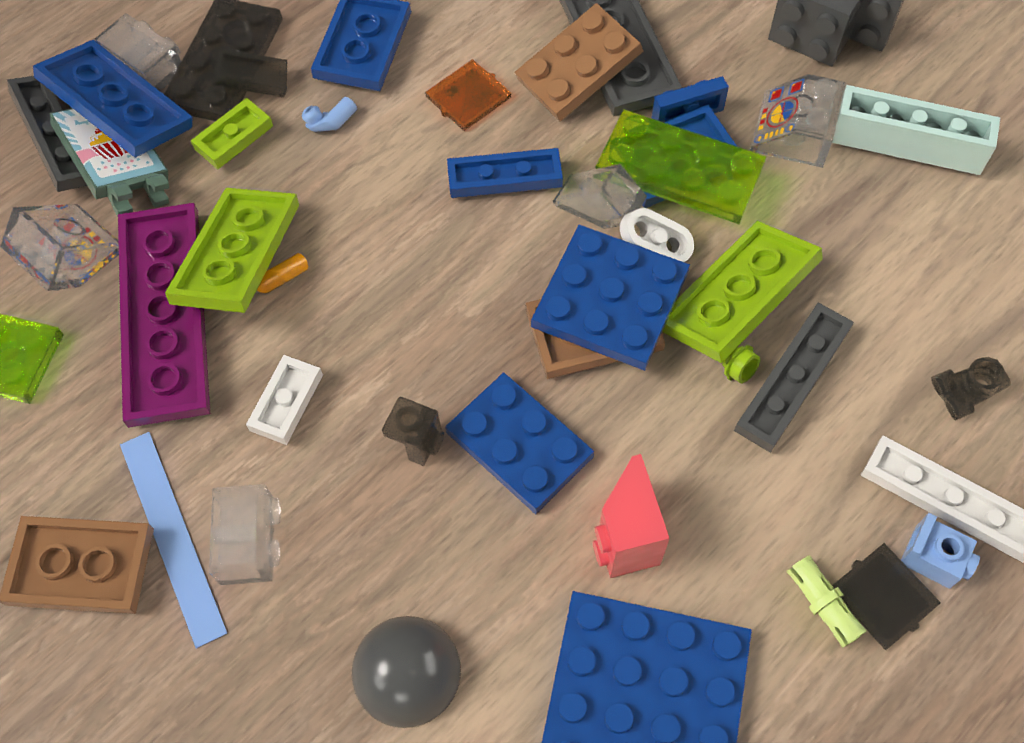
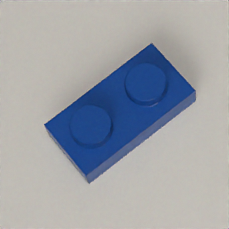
M721 76L711 80H702L681 89L666 91L654 97L651 120L654 126L706 105H709L714 113L724 111L729 86L724 77Z

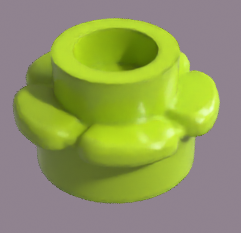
M750 345L737 347L722 362V366L725 368L724 375L730 381L735 379L741 384L747 382L757 371L760 364V356L753 352V347Z

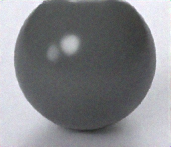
M415 616L395 617L375 626L361 641L352 664V684L361 706L377 721L397 728L420 726L438 717L454 699L461 678L459 654L449 635L435 623Z

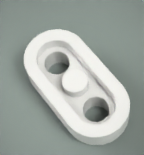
M639 208L631 211L621 220L620 234L626 242L682 262L687 261L693 253L694 240L689 230L648 208ZM634 225L640 230L639 236L635 232ZM667 241L670 242L672 246L671 252L667 248Z

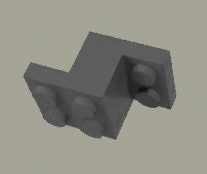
M778 0L768 40L829 66H833L849 38L882 52L888 43L904 0Z

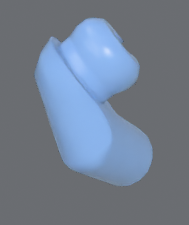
M343 97L330 112L321 113L320 108L317 106L307 107L302 112V119L306 122L305 126L313 132L337 130L357 111V106L350 98Z

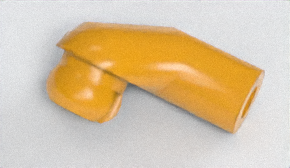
M296 253L267 270L257 291L269 293L308 270L306 258L302 254Z

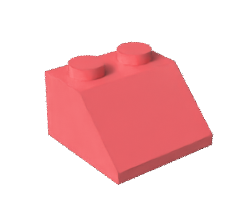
M641 454L634 455L630 459L602 508L600 526L595 527L597 539L593 541L595 556L600 567L607 566L610 578L661 565L670 539Z

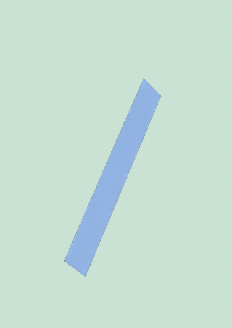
M147 432L120 444L148 522L154 528L153 535L195 648H198L227 634V631L150 432Z

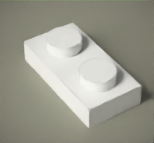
M283 355L246 424L249 431L287 445L323 376L321 368Z

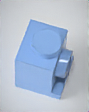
M928 513L915 526L899 564L950 589L962 578L969 580L974 574L980 561V556L973 553L977 540L936 521L937 516ZM943 550H945V551H947V552H949V553H951V554H953V555H948V554H946Z

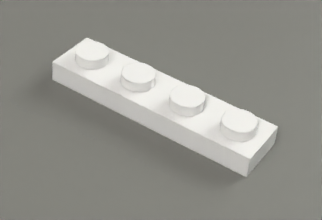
M885 436L881 437L861 473L862 477L1024 563L1023 508Z

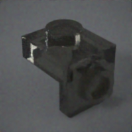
M404 397L397 399L382 427V433L385 437L404 444L408 459L422 466L425 465L430 454H437L444 439L438 411Z

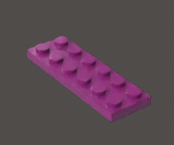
M195 203L118 214L123 422L128 428L211 414L204 308L170 305L165 295L167 288L200 233L199 215Z

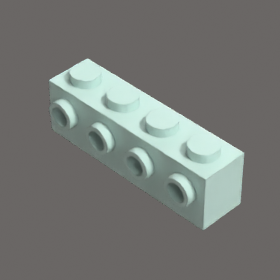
M846 85L836 112L830 142L980 175L996 149L1001 117Z

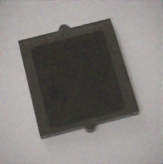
M885 543L864 560H855L851 565L852 570L832 585L834 589L838 587L844 594L841 598L848 606V609L885 650L908 631L915 632L918 630V622L941 604Z

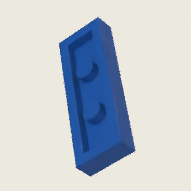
M559 148L447 159L451 198L563 187Z

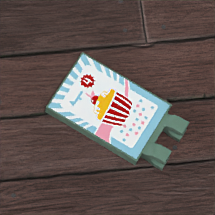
M73 108L50 113L51 126L96 200L108 197L117 216L118 214L133 212L128 199L133 198L132 190L139 188L145 189L154 208L169 204V198L164 192L165 189H169L168 169L154 148L134 158Z

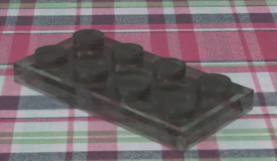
M214 0L164 95L191 116L217 121L242 102L283 20L280 9L238 0Z

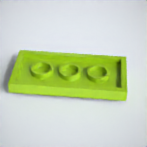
M226 187L165 292L169 304L245 313L299 207L297 195L293 193Z
M756 221L676 300L662 332L722 363L823 260L822 248L760 221Z

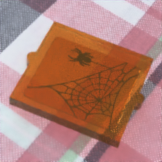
M473 59L425 92L426 97L441 110V115L443 117L448 116L463 131L511 98V92L495 79V74H489Z

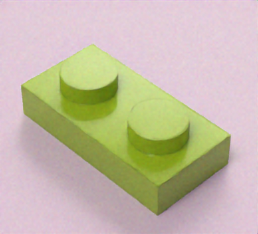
M246 98L194 137L191 143L194 149L218 170L274 126L271 117Z

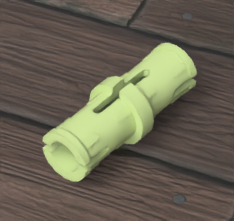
M810 555L787 570L788 575L791 576L811 605L808 608L814 615L819 614L842 648L867 632L841 597L844 594L838 587L833 588Z

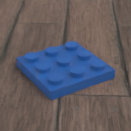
M578 225L531 319V327L645 371L688 275L690 264Z

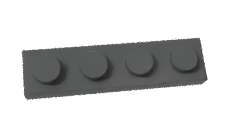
M34 76L8 79V91L57 192L87 186L50 124V113L62 111L55 94L35 79Z
M818 302L736 424L734 431L771 453L851 330L854 322Z

